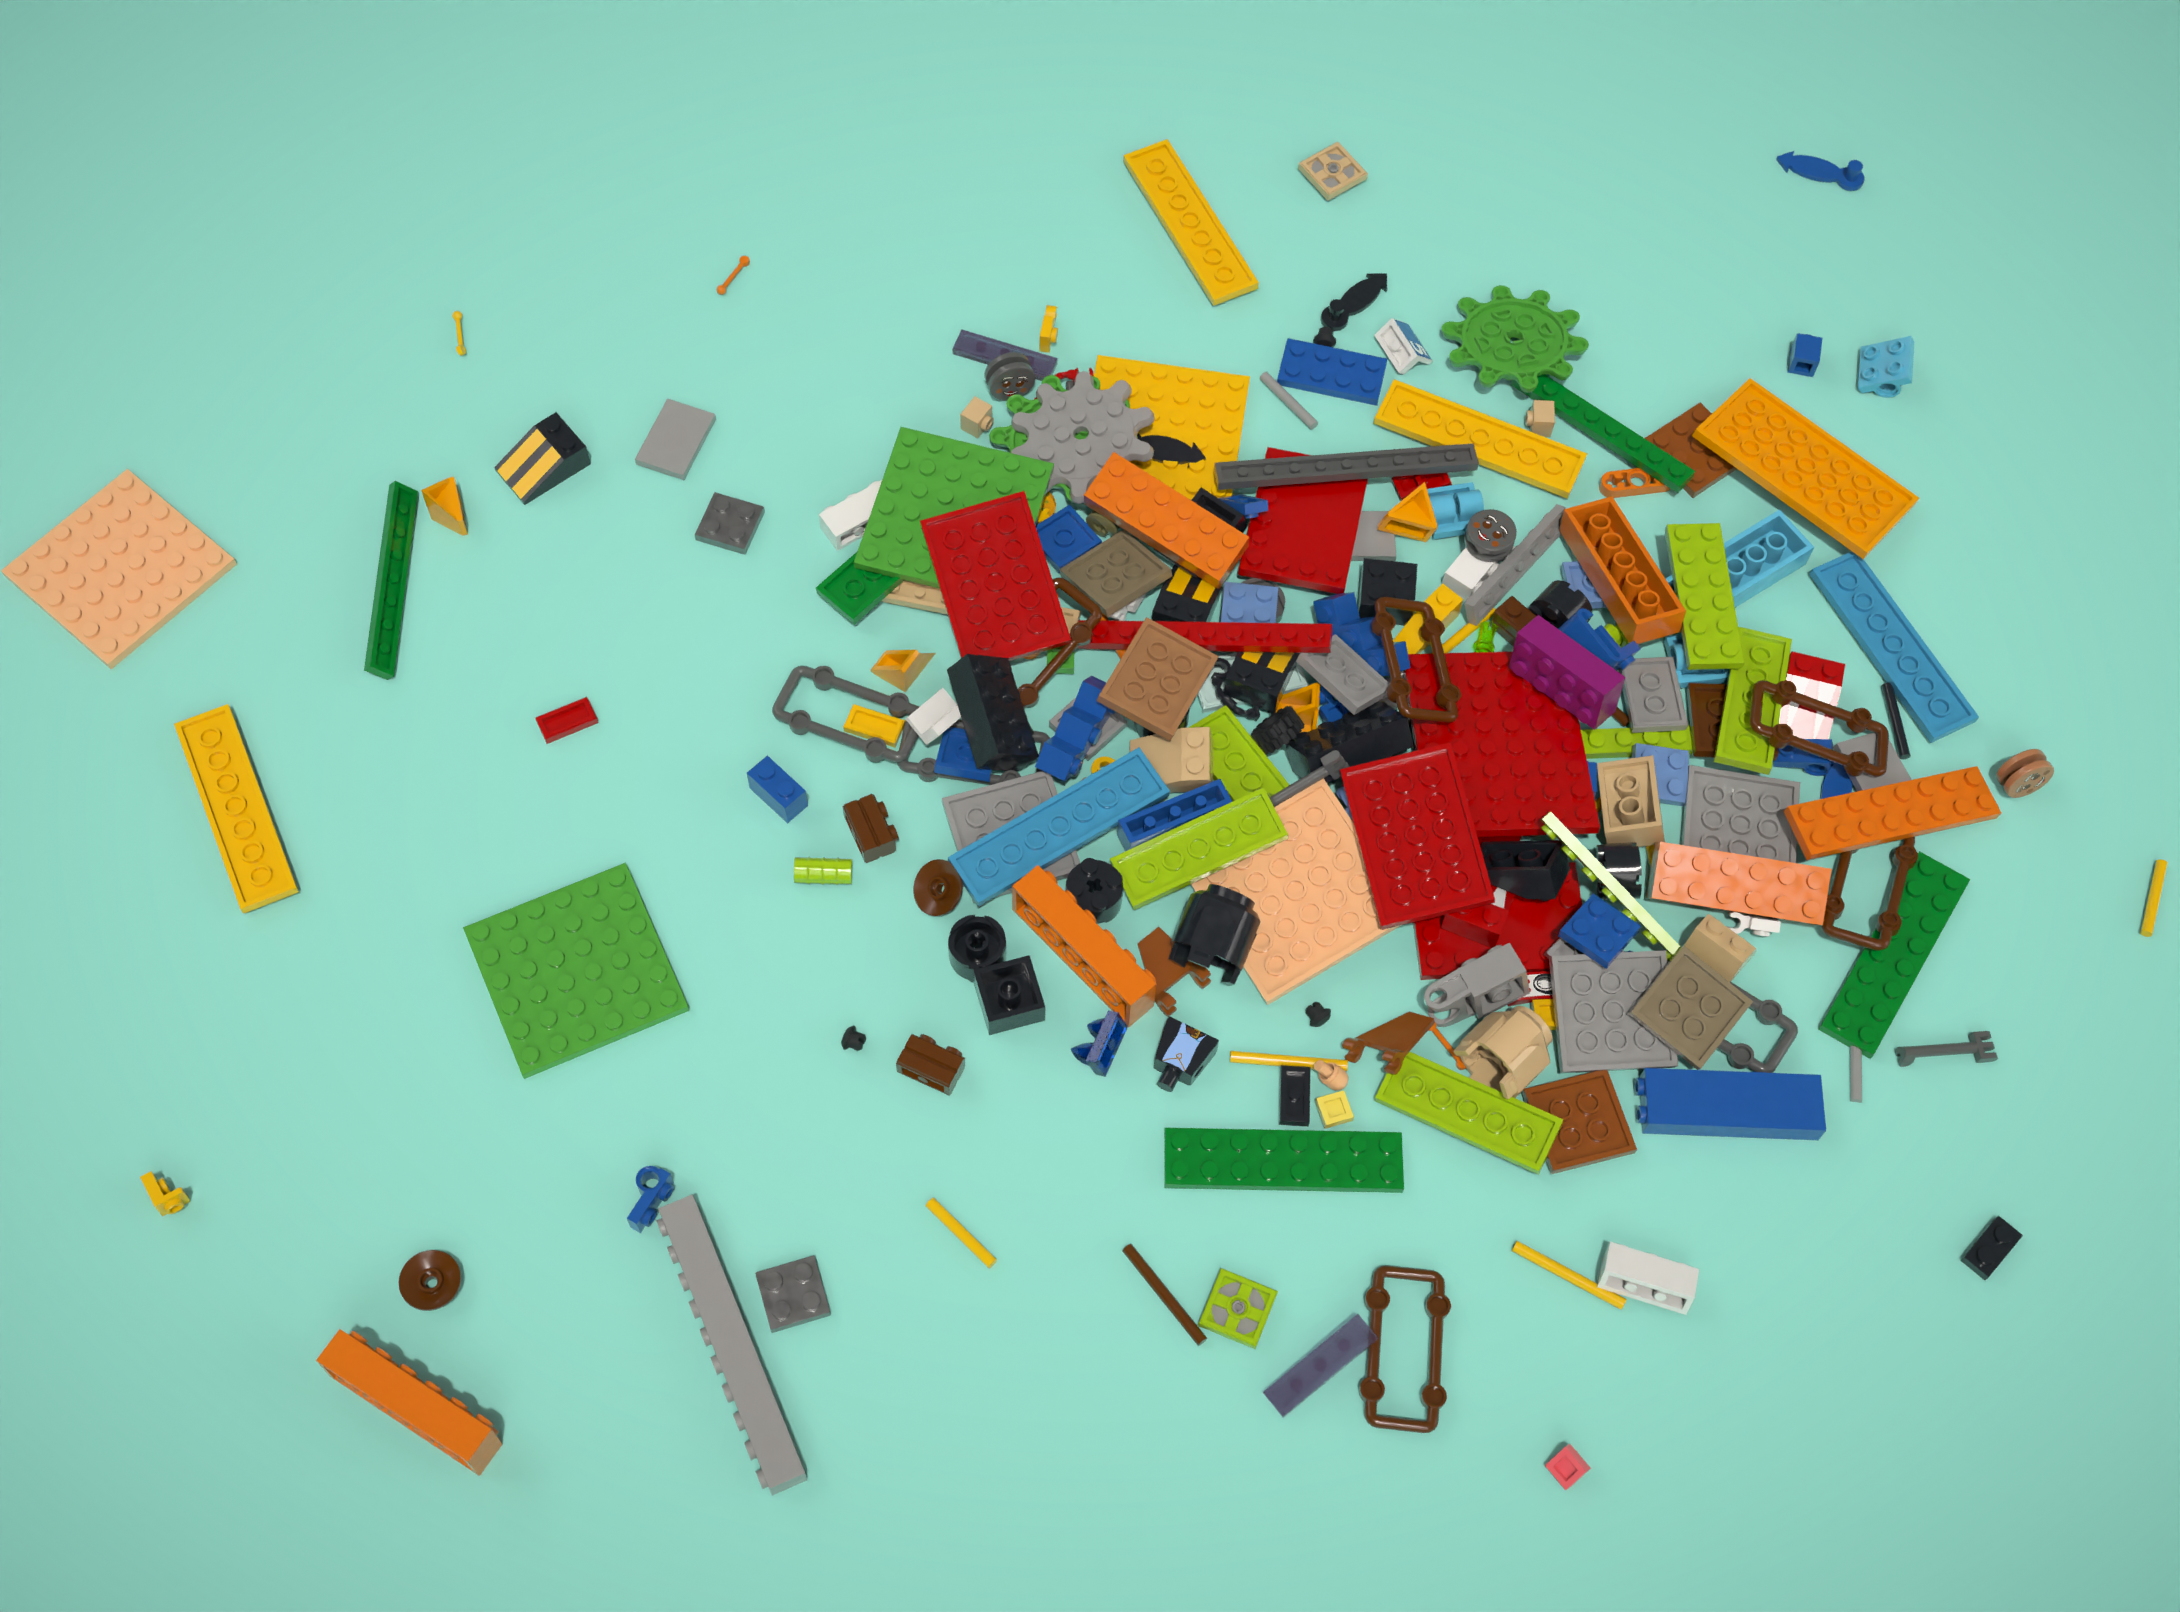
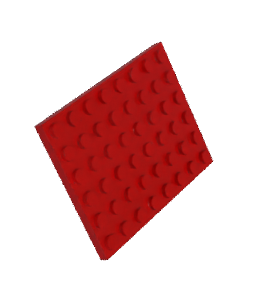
M1513 651L1444 653L1451 684L1457 686L1461 692V698L1456 703L1458 717L1455 721L1449 723L1411 719L1415 751L1451 742L1477 837L1546 835L1541 829L1544 824L1540 820L1550 811L1572 834H1597L1600 824L1579 719L1565 708L1560 707L1546 694L1538 691L1527 680L1516 675L1509 668ZM1433 653L1408 654L1411 668L1403 670L1404 679L1409 682L1412 689L1407 697L1409 707L1447 711L1446 708L1439 706L1436 701V694L1441 685Z

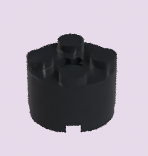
M1561 580L1553 581L1528 607L1533 614L1541 616L1557 629L1581 608L1587 609L1592 613V606L1587 597L1579 589L1574 592L1568 588L1570 583Z
M1637 843L1597 845V857L1595 858L1634 899H1640L1642 884L1636 885V882H1639V876L1642 875L1639 847L1636 846ZM1600 882L1597 883V896L1601 899L1609 900L1601 891L1605 887Z
M1086 858L1070 871L1066 880V890L1074 895L1077 904L1083 910L1087 909L1094 915L1097 923H1107L1113 920L1121 909L1123 877L1111 864L1093 858Z
M968 915L953 925L948 939L949 961L954 971L961 977L974 983V969L1006 961L1005 932L995 919L989 916Z

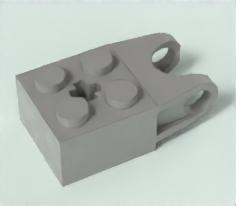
M1510 943L1504 946L1497 945L1491 948L1486 955L1478 959L1472 958L1465 961L1460 968L1427 987L1424 999L1429 1007L1428 1015L1434 1018L1438 1027L1451 1026L1473 1015H1476L1479 1020L1530 994L1527 971ZM1435 991L1445 992L1433 1002L1430 1000L1431 995ZM1451 1010L1450 1016L1446 1019H1438L1434 1016V1012Z

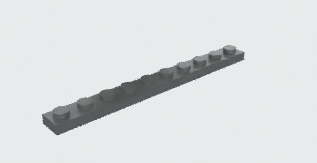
M1474 443L1217 462L1214 464V473L1218 490L1475 471L1478 469L1479 462Z

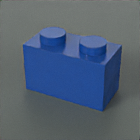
M768 755L747 772L749 788L787 824L808 806L806 790Z

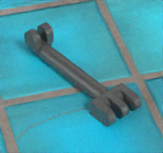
M1334 750L1320 758L1323 766L1276 794L1269 796L1273 806L1276 807L1328 775H1331L1334 780L1340 778V769L1350 767L1339 751Z
M1990 1031L1973 1032L1968 1036L1970 1042L1902 1046L1895 1049L1897 1056H1901L1898 1060L1900 1067L1911 1065L1915 1058L1973 1053L1976 1063L1993 1062L1998 1060L1995 1052L1985 1053V1051L1995 1049L1993 1042H1982L1991 1038Z

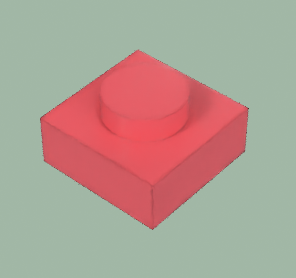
M1571 1444L1564 1447L1545 1465L1565 1490L1574 1485L1591 1469Z

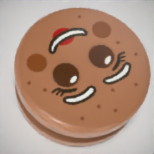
M2029 749L2008 759L1997 771L1996 778L2004 786V791L2009 797L2019 798L2043 787L2052 778L2054 768L2047 761L2043 751Z

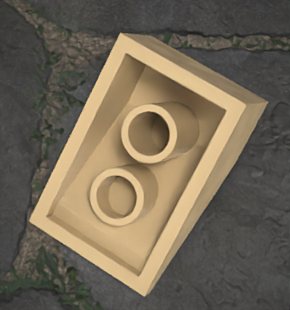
M1210 727L1177 729L1171 741L1158 734L1130 740V752L1140 747L1170 790V793L1188 792L1213 782V737Z
M1653 755L1597 763L1607 844L1636 842V846L1642 847L1654 845L1655 842H1665Z

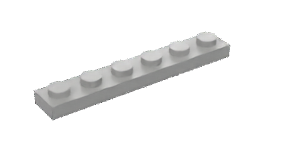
M1556 504L1549 513H1546L1540 523L1530 530L1526 538L1482 582V585L1467 598L1465 609L1468 623L1477 626L1561 535L1559 530L1566 507Z

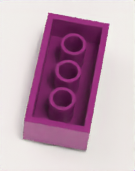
M1539 615L1517 632L1509 668L1516 675L1527 680L1538 691L1546 694L1560 707L1568 710L1582 723L1587 724L1594 730L1615 713L1625 676Z

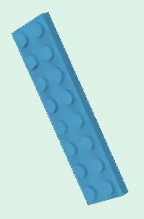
M1851 551L1811 570L1809 574L1886 682L1891 683L1896 696L1930 743L1967 727L1978 720L1979 716L1864 559Z
M1140 747L954 853L948 857V861L959 873L963 885L979 907L1010 889L1037 865L1042 869L1046 868L1118 826V820L1147 809L1169 796L1170 790Z

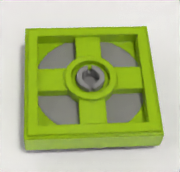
M1221 1268L1198 1326L1256 1349L1278 1291Z

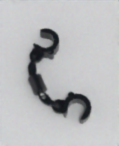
M1218 658L1214 666L1223 668L1225 673L1214 672L1211 679L1213 686H1215L1216 695L1221 699L1220 702L1235 714L1257 721L1260 717V708L1258 706L1252 705V708L1243 710L1236 706L1238 703L1228 694H1224L1221 685L1223 681H1226L1231 664L1224 658Z

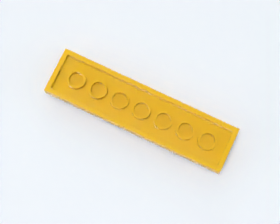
M1166 139L1125 154L1123 156L1124 164L1212 305L1215 306L1258 289V280L1169 140Z
M1395 379L1373 423L1430 446L1474 443L1479 465L1568 499L1587 457L1585 452Z
M229 704L175 723V729L242 913L250 912L299 893Z

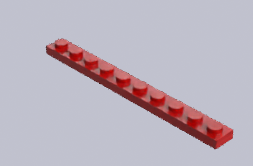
M1100 620L1092 630L1093 638L1091 642L1084 646L1079 645L1076 649L1127 650L1144 621ZM1155 621L1208 651L1331 653L1332 624Z

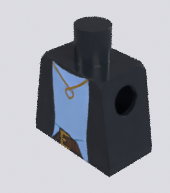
M1169 1016L1154 1060V1069L1162 1073L1157 1085L1168 1092L1173 1091L1178 1081L1186 1085H1192L1215 1056L1219 1040Z

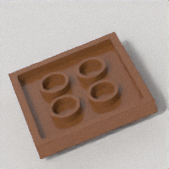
M1701 402L1645 438L1695 470L1694 477L1683 488L1692 498L1737 470L1733 465L1692 437L1695 429L1712 414Z
M1608 1070L1586 1073L1523 1090L1522 1095L1525 1103L1563 1119V1124L1546 1158L1551 1175L1634 1154L1637 1151Z

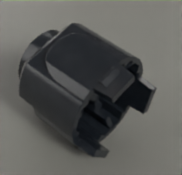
M1209 884L1207 891L1199 890L1192 893L1171 940L1173 947L1169 960L1184 968L1187 962L1190 961L1208 969L1210 965L1224 969L1225 972L1221 982L1234 985L1245 965L1261 922L1258 914L1253 910L1255 902L1241 893L1215 884Z

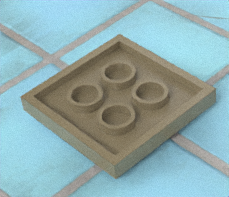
M1124 529L1059 569L1061 577L1069 581L1095 602L1106 617L1114 614L1172 577L1171 568Z
M1682 946L1628 1014L1694 1068L1699 1070L1753 1001L1688 948Z

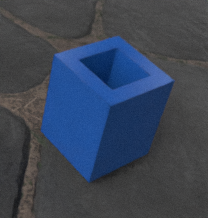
M1796 334L1790 348L1787 373L1808 377L1814 376L1820 363L1821 337L1809 334Z

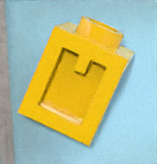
M152 1171L140 1176L155 1208L162 1216L177 1213L183 1209L185 1204L190 1202L188 1195L182 1187L171 1191L164 1178L157 1179Z

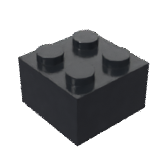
M1364 558L1359 585V617H1375L1374 604L1380 597L1415 600L1418 564ZM1386 608V612L1395 618L1396 625L1405 626L1414 614V611Z
M1030 955L973 970L974 986L989 1035L1045 1021L1046 1007Z

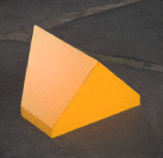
M449 477L421 490L433 521L462 536L468 535L460 494L454 477Z
M1425 482L1388 511L1378 524L1377 530L1427 542L1437 530V522Z
M886 650L871 668V672L906 692L936 653H919L917 650Z
M1316 682L1284 694L1276 712L1286 706H1292L1305 724L1301 732H1309L1316 729L1320 684Z

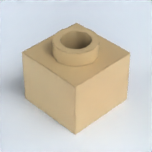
M976 396L960 414L961 430L976 438H979L984 431L987 432L994 421L992 405Z
M1533 400L1531 410L1526 411L1525 425L1529 426L1530 432L1543 437H1551L1555 424L1554 401Z

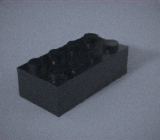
M966 654L947 669L977 769L1014 770L1018 772L1039 757L1008 658Z
M1377 701L1355 715L1348 712L1341 719L1321 723L1318 725V728L1309 732H1300L1285 745L1291 769L1301 778L1323 766L1320 758L1334 750L1339 751L1349 766L1352 767L1388 758L1414 747L1407 718L1383 701ZM1331 775L1324 778L1326 783L1334 780Z

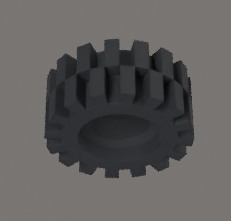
M1286 706L1283 709H1279L1276 713L1270 714L1269 718H1265L1262 723H1259L1256 726L1257 728L1253 729L1251 736L1265 754H1268L1269 752H1274L1275 749H1280L1282 745L1288 744L1291 739L1296 737V734L1302 731L1301 729L1304 728L1305 724L1292 706Z

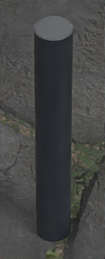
M1890 682L1884 683L1881 687L1899 758L1908 759L1911 755L1895 692Z

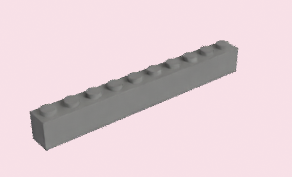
M693 1194L658 1208L662 1218L656 1221L662 1237L668 1235L670 1237L672 1245L667 1247L672 1262L673 1264L679 1262L683 1270L682 1273L678 1274L684 1292L689 1289L691 1290L694 1300L689 1301V1305L695 1319L701 1317L705 1327L699 1329L706 1347L712 1345L716 1355L710 1357L717 1375L720 1373L724 1374L727 1383L721 1386L728 1403L735 1401L738 1412L733 1413L739 1431L746 1429L750 1440L744 1442L750 1459L757 1458L761 1469L755 1472L762 1489L769 1487L773 1496L807 1481L806 1474Z

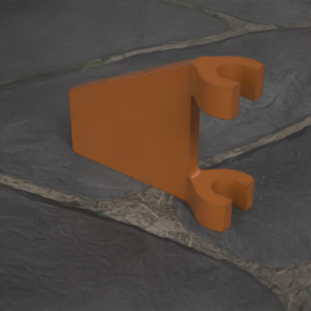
M1157 927L1137 944L1144 968L1149 970L1156 979L1155 1002L1160 1010L1169 1017L1177 1011V1008L1174 1006L1176 1000L1166 991L1187 974H1190L1194 982L1201 989H1204L1211 983V980L1208 978L1211 976V973L1206 967L1190 961L1187 962L1184 968L1169 960L1173 947L1171 944L1172 939L1160 927Z
M1409 1011L1358 1037L1347 1038L1342 1044L1344 1049L1349 1050L1345 1060L1357 1063L1362 1056L1365 1046L1385 1051L1382 1055L1383 1060L1389 1061L1388 1065L1384 1068L1385 1072L1396 1075L1402 1067L1405 1056L1433 1026L1435 1020L1434 1018Z

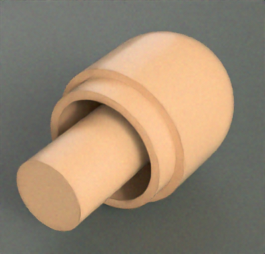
M1318 1060L1315 1063L1314 1069L1319 1072L1321 1082L1327 1087L1339 1091L1347 1086L1348 1074L1339 1065L1332 1062L1325 1063L1322 1060Z

